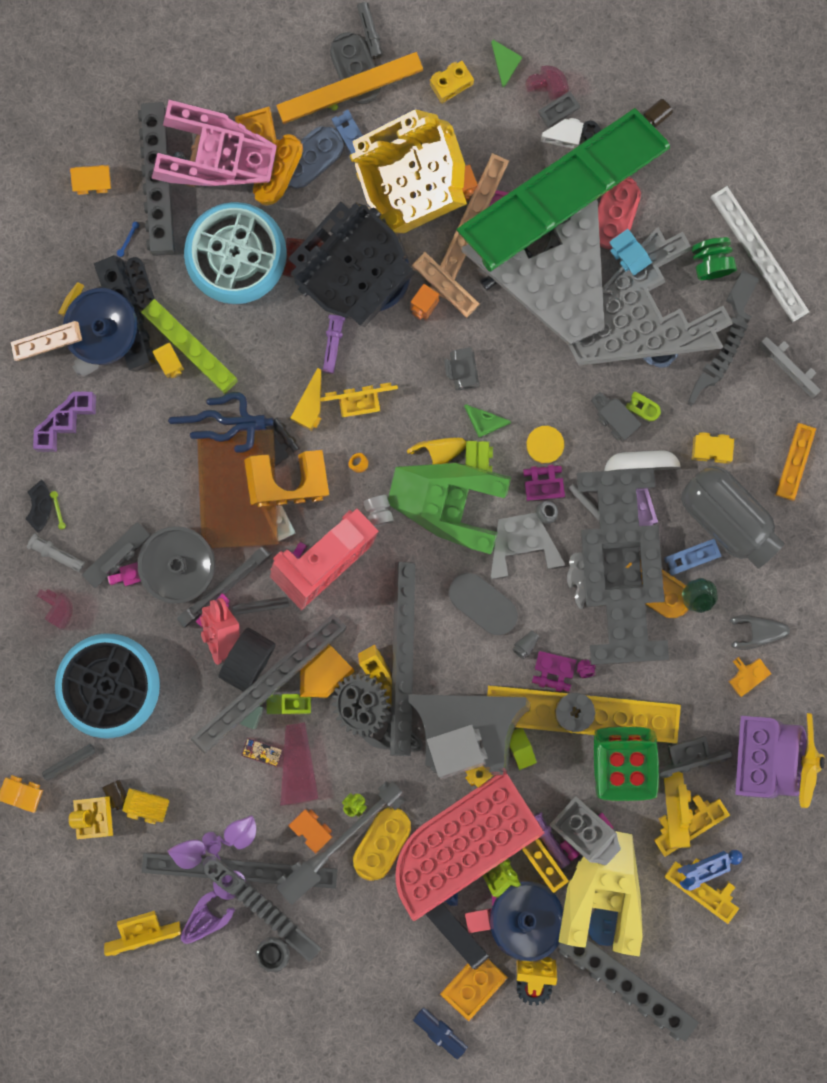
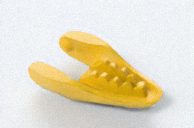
M443 438L422 441L409 448L407 453L414 454L415 451L425 447L430 453L432 464H448L466 448V440L463 438Z

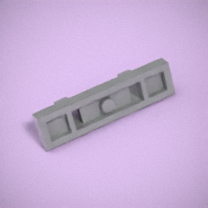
M766 337L758 345L811 398L821 391L810 380L816 372L810 368L804 374L783 353L789 347L785 341L777 347Z

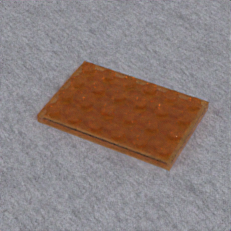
M256 430L253 447L249 451L236 453L234 447L246 443L247 431L238 432L233 438L224 442H218L210 438L197 439L201 535L207 540L212 549L279 545L276 503H269L268 507L258 508V505H251L244 461L250 456L269 455L271 473L276 483L274 430Z

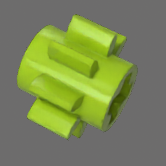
M349 793L342 801L344 805L343 810L350 817L355 815L360 817L367 809L364 805L366 803L365 798L358 793L354 795Z

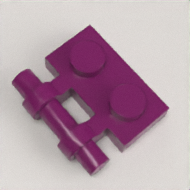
M551 464L547 465V467L537 468L532 466L530 469H523L524 477L531 476L532 481L525 482L526 501L565 498L563 478L555 479L556 473H562L561 465L554 466ZM548 474L549 476L547 480H538V475Z
M539 651L534 670L541 671L542 673L541 677L533 675L532 683L538 684L542 688L546 686L555 688V691L561 692L563 690L569 692L571 684L564 683V678H573L577 660ZM547 674L558 675V680L547 679Z

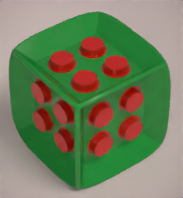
M608 727L595 730L594 775L597 798L610 801H641L657 798L659 761L655 731L643 727Z

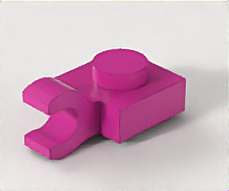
M138 562L121 567L120 574L108 576L109 584L113 585L124 582L126 587L141 582L138 573Z

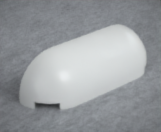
M669 451L622 452L613 455L608 460L604 471L654 468V470L681 469L678 458Z

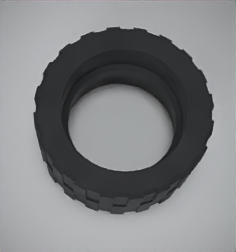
M246 628L229 652L218 677L244 692L257 681L270 659L276 644L251 628Z

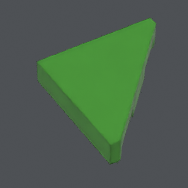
M492 40L491 45L502 87L505 88L521 62L522 56Z
M467 404L464 405L478 438L511 424L510 420Z

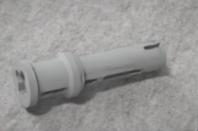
M36 533L32 535L28 542L27 549H33L41 553L42 557L48 556L80 573L85 564L84 561L53 546L51 541L47 542L39 538Z

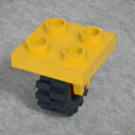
M550 957L537 961L517 960V994H519V998H523L524 1003L529 1001V1005L535 1002L537 1006L539 1001L542 1004L545 1003V999L548 1000L552 994V985L557 984L556 960Z

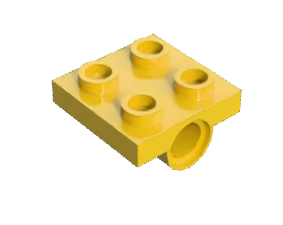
M110 796L73 800L74 811L69 814V825L71 828L76 829L77 839L113 836Z

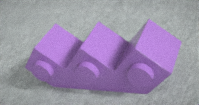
M72 392L61 405L48 415L46 420L34 429L33 449L37 452H57V433H76L77 414H96V395L93 392Z

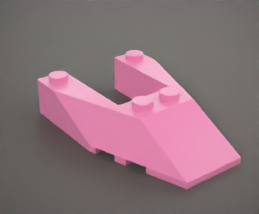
M172 100L168 101L163 126L201 136L195 162L157 153L152 179L168 183L202 186L270 182L277 147L275 144L257 133L254 134L247 130L244 125L229 119L226 114Z

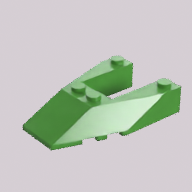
M460 463L399 466L395 468L388 501L391 507L437 537L473 550L491 554L494 550L498 532L461 523L468 492L470 489L505 498L508 494L512 477Z

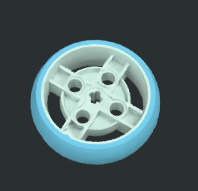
M240 202L220 204L204 212L190 228L184 248L186 269L193 283L207 296L228 304L252 302L267 294L279 281L287 257L283 233L274 219L262 209ZM237 218L235 225L226 226L214 235L206 233L211 227L221 221ZM256 223L268 233L273 245V254L264 252L260 238L253 232ZM239 232H245L246 237L243 239H238L237 234ZM221 244L222 248L219 251H214L213 246ZM236 250H238L239 255L236 254L235 257H233L232 252L235 253ZM198 252L207 255L210 267L217 274L215 283H212L203 274L198 262ZM251 256H258L256 262L251 263L248 261ZM228 267L234 268V272L230 275L224 273ZM257 271L265 273L256 283L244 288L234 289L236 281L248 279Z

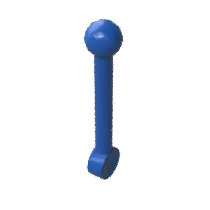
M137 221L132 223V229L122 248L117 251L119 257L125 255V248L135 230L139 228Z

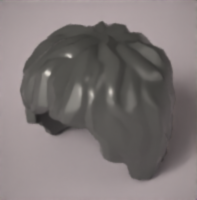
M267 937L258 945L255 952L257 962L260 964L259 966L267 972L278 973L289 963V948L279 938Z

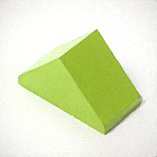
M518 728L514 730L509 747L519 770L536 764L537 761L524 729Z

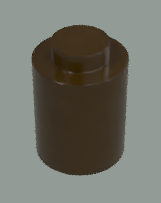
M660 99L643 115L656 128L673 113V110L664 99Z
M120 779L102 787L105 796H110L111 809L116 808L117 811L122 809L127 794Z

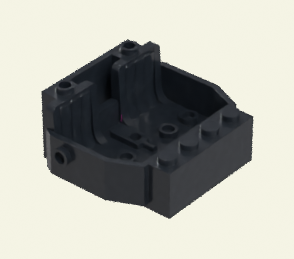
M340 201L288 258L296 266L291 275L294 277L295 283L300 286L298 290L305 297L309 295L325 311L344 318L353 319L360 326L366 327L417 271L406 261L408 256L400 236L380 218L382 214L374 207L370 209L368 206L358 204L357 202L350 208ZM321 241L324 242L321 247L317 246ZM347 256H351L352 261L350 263L346 262ZM374 269L379 270V274L377 276L373 275ZM361 283L366 284V288L364 290L360 289Z

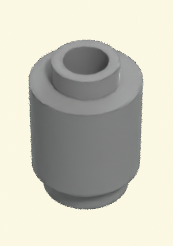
M76 359L74 360L75 365L72 367L78 376L82 375L85 377L97 370L100 365H93Z

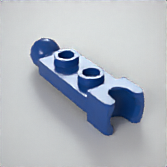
M731 850L729 853L722 851L695 864H687L679 868L678 872L686 876L680 882V885L689 891L700 887V884L731 871L730 864H740L743 858L742 853L739 850Z

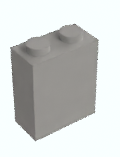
M469 725L427 739L438 778L444 779L486 765L485 759H488L485 748L480 747L479 740H482L478 728L475 729L473 725Z

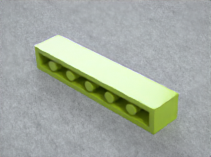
M155 299L141 312L221 392L226 394L238 382L237 378Z

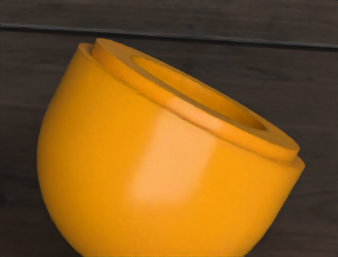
M362 453L354 454L348 463L349 467L356 473L364 472L369 464L368 459ZM361 458L360 463L354 466V459Z

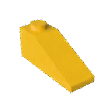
M319 368L314 373L290 417L291 421L310 431L313 428H317L322 419L319 417L321 414L322 372Z
M374 644L358 653L359 664L366 675L370 674V679L376 677V684L382 682L381 690L387 689L384 696L390 697L386 700V703L391 704L392 673Z

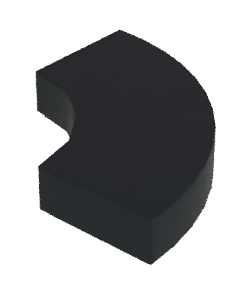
M42 479L27 491L31 498L32 506L30 513L25 519L37 533H40L46 526L52 510L50 491Z

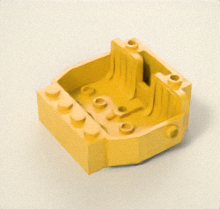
M415 109L352 141L356 152L350 155L351 162L355 163L356 175L361 182L367 203L371 208L374 207L382 214L380 218L385 219L387 225L396 233H406L467 204L462 190L464 188L465 162L453 126L448 121L439 119L437 114Z

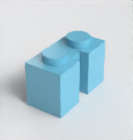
M628 229L609 242L613 248L610 250L616 260L620 258L622 268L626 272L629 270L633 276L652 263L647 252Z

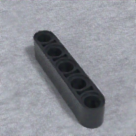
M443 903L425 914L475 971L490 958Z

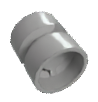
M387 495L363 501L366 512L370 513L368 520L374 527L394 521L392 512L387 509L390 506Z

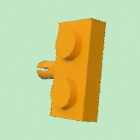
M737 657L732 662L739 671L728 682L736 693L742 697L771 675V672L760 658L749 665H744L740 657Z

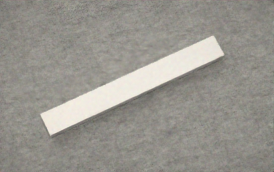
M728 186L713 194L711 199L792 323L809 313L804 302Z

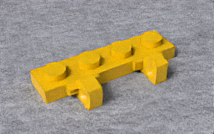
M698 794L691 797L697 808L693 810V821H690L688 827L690 841L730 816L719 798L709 803L708 800L703 802ZM666 815L658 818L663 826L660 829L662 834L655 838L654 842L663 856L666 857L678 848L670 847L668 819Z
M696 858L692 864H695L700 860ZM675 861L664 877L729 924L739 910V907L731 902L733 897L730 894L735 889V886L727 881L725 888L714 890L704 882L696 889L686 890L680 885V882L686 876L678 872V869L683 866Z

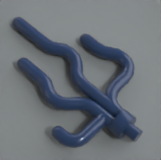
M230 392L222 397L208 398L206 403L208 405H220L237 399L240 402L239 411L241 417L227 418L215 410H205L197 415L176 416L168 419L170 424L196 423L212 417L223 425H235L225 434H218L214 431H196L190 433V438H210L218 442H224L233 438L240 431H247V441L244 445H236L234 447L236 453L247 452L253 447L255 430H266L267 426H273L274 424L273 418H266L265 415L251 416L248 414L247 399L240 392Z

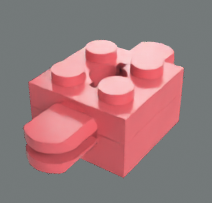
M218 598L216 601L211 600L210 606L202 608V616L200 617L203 631L201 632L202 640L208 644L213 660L217 665L222 664V661L225 662L229 652L240 637L238 621L226 606L224 599Z

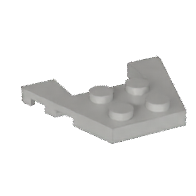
M536 513L498 520V534L495 542L491 579L508 576L505 556L544 550L547 569L565 566L563 559Z

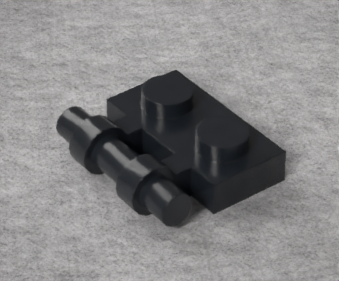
M278 418L273 420L274 430L270 431L267 427L266 430H259L254 434V442L264 455H269V460L273 467H276L289 457L285 451L290 447L293 453L300 449L296 444V439L289 435L286 430L287 427ZM278 434H280L285 441L282 445H280V443L275 438V436H277Z

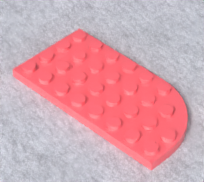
M503 772V775L494 776L424 823L406 841L397 861L396 886L399 897L413 921H416L545 834L507 772Z

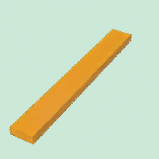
M417 52L285 101L276 105L283 124L422 72L423 66Z

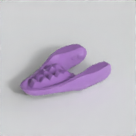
M215 891L207 893L195 906L182 931L181 941L189 944L217 931L229 922L235 909L228 908L227 913L222 918H217L207 907V902L211 901V898H216L217 894Z

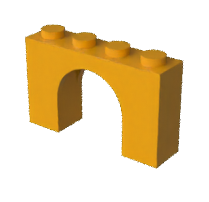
M323 450L305 451L298 455L301 481L295 491L284 490L274 482L269 455L246 458L244 461L251 505H258V508L268 507L269 503H276V506L287 505L289 501H294V504L305 503V500L309 499L312 502L323 501V498L329 495Z

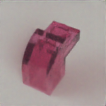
M541 66V75L538 73L533 74L526 79L525 83L527 92L545 86L550 100L563 96L569 91L564 74L554 66Z
M40 589L36 596L52 605L45 620L64 630L73 614L71 600L63 593L56 598L57 594L53 591Z

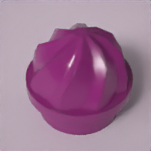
M583 659L577 665V674H580L582 679L592 677L596 674V666L591 665L590 660Z

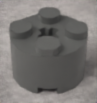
M567 694L560 698L556 705L555 719L565 730L571 732L583 731L594 721V705L583 694ZM573 707L579 709L580 713L577 714V718L570 715V712L573 711Z

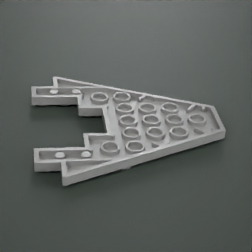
M597 199L568 218L569 221L553 229L561 245L528 259L523 249L489 272L483 265L482 258L469 244L461 248L467 257L568 345H572L604 330Z
M659 227L656 228L641 244L652 263L634 276L629 270L626 272L621 267L603 286L604 330L569 345L578 365L723 348L716 332L733 324L724 306L688 324L681 309L662 317L649 292L666 282L658 267L692 250L683 232L665 240Z

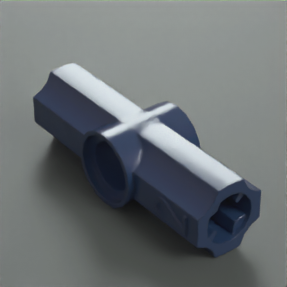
M425 1007L414 1017L413 1021L428 1034V1037L439 1047L442 1046L455 1059L458 1060L468 1048L442 1020L439 1021Z

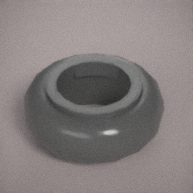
M545 500L538 504L536 514L540 521L550 524L557 519L558 508L553 502ZM545 507L550 510V517L545 514Z

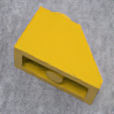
M170 343L152 351L167 378H175L182 374L181 371L184 368Z

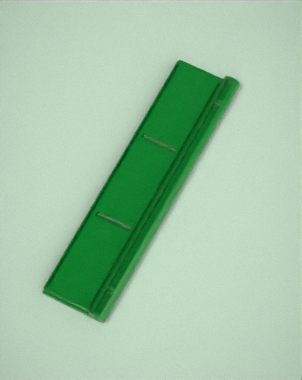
M634 108L458 227L456 231L482 258L483 265L491 272L669 150L670 144Z

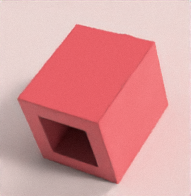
M492 908L465 913L468 933L491 929L490 915Z

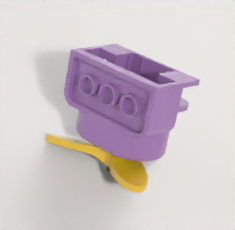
M807 713V739L805 729L801 725L783 724L772 718L741 716L735 795L760 798H776L779 795L799 796L801 808H808L816 786L817 773L824 768L825 764L824 755L819 754L815 748L812 713Z

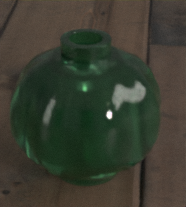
M697 578L688 582L682 591L685 607L696 613L711 610L718 600L715 584L704 578Z

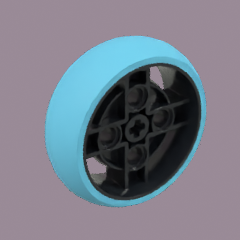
M109 633L88 637L72 647L62 659L55 679L56 699L65 718L79 731L98 738L121 737L139 728L152 714L158 701L160 690L157 667L146 649L128 637ZM113 647L109 657L98 658L86 667L78 664L82 657L95 649ZM131 655L138 661L143 670L146 683L145 691L136 688L135 675L128 666ZM115 662L120 666L117 673L111 671V665ZM88 673L94 675V681L91 684H88L85 680ZM70 680L79 684L80 697L87 706L84 716L80 714L72 701ZM109 680V685H111L112 687L111 689H107V691H105V686H103V683H108ZM124 688H128L130 691V695L126 699L121 696V691ZM99 698L104 701L102 709H98L95 706V702ZM128 705L138 708L131 717L120 723L102 724L106 715L119 713Z

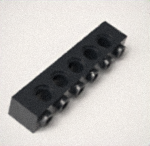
M113 255L93 263L101 288L111 289L118 293L123 291V296L131 303L136 314V337L131 348L124 355L128 369L137 372L155 365L154 358L156 357L152 352L154 351L149 344L150 336L147 330L144 329V318L138 311V300L132 293V282L126 275L124 260ZM114 274H117V279L113 282L112 277ZM140 344L141 350L137 353L136 347Z

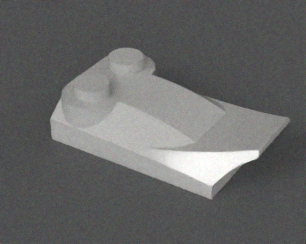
M576 796L549 824L590 863L607 865L621 849L617 833Z

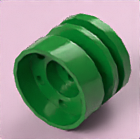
M711 238L691 247L692 253L696 254L693 256V260L702 262L695 267L698 280L704 281L721 278L737 271L734 257H725L733 251L732 247H729L731 244L730 238Z

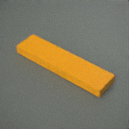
M797 423L775 496L795 501L816 428Z

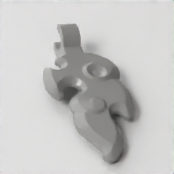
M577 552L572 554L569 559L570 568L567 574V583L570 588L573 585H577L575 602L580 609H583L586 602L583 553Z

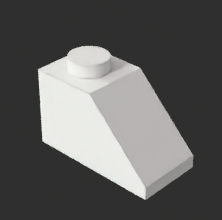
M574 118L564 119L543 132L541 142L575 149L579 145L584 123Z

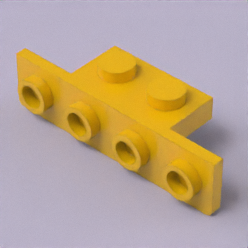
M391 382L380 384V388L376 389L371 385L362 387V391L355 392V388L343 390L344 394L337 395L336 391L325 393L326 397L320 398V402L339 399L342 417L380 411L377 392L398 389V386H392Z
M678 771L672 773V776L664 778L669 839L671 848L690 847L688 827L690 821H693L692 809L688 807V802H691V792L687 790L686 784H684L683 773Z
M155 911L117 921L121 938L104 943L105 956H114L120 952L135 950L140 946L155 944L164 939H173L181 934L180 922L160 927Z

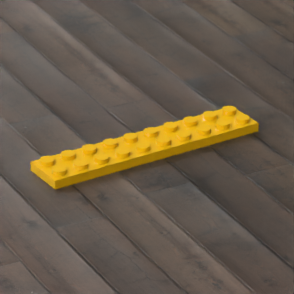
M488 686L487 696L526 697L528 699L530 710L520 718L515 726L518 728L595 735L594 731L601 728L643 727L655 731L657 742H678L681 705L585 695L594 705V721L583 731L571 732L561 727L555 719L556 705L560 698L568 693ZM573 707V711L570 712V715L577 718V714L580 713L579 709Z

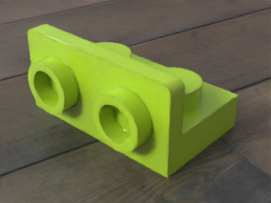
M506 859L483 875L492 895L497 898L510 885L515 887L521 885L517 873L510 865L509 859Z

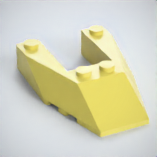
M615 831L621 849L607 865L590 863L584 856L578 862L574 876L568 882L559 942L586 948L592 908L618 912L612 951L640 956L643 937L641 894L632 834Z

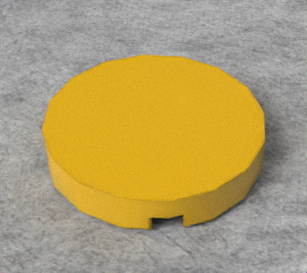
M540 426L529 434L526 441V449L534 461L541 464H549L556 461L562 455L564 439L556 428Z

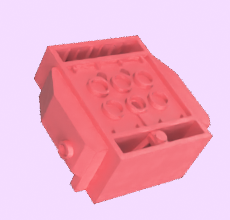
M358 509L353 512L349 510L342 517L341 522L301 558L297 559L289 550L280 551L273 558L274 562L270 578L302 611L372 546L379 531Z

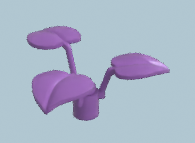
M250 815L247 818L234 821L224 831L225 840L221 836L217 837L214 832H208L202 837V841L189 840L170 848L168 853L175 863L183 869L197 866L202 860L201 855H205L206 850L220 859L218 852L221 849V843L227 846L234 845L237 849H243L252 843L256 835L255 820ZM234 871L239 877L241 876L245 880V877L241 872ZM226 875L222 878V882L229 883L232 877ZM215 882L213 883V889L220 898L230 900L236 897L222 889Z

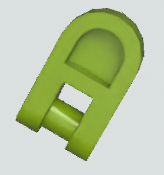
M633 392L630 403H627L625 406L631 413L649 422L657 420L661 413L657 403L637 392ZM639 402L644 404L642 409L636 407Z

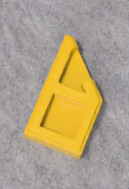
M76 283L66 296L58 314L65 316L69 305L81 294L84 288L83 284Z

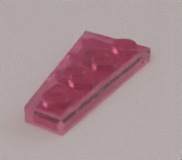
M305 722L287 725L285 729L280 806L319 799Z

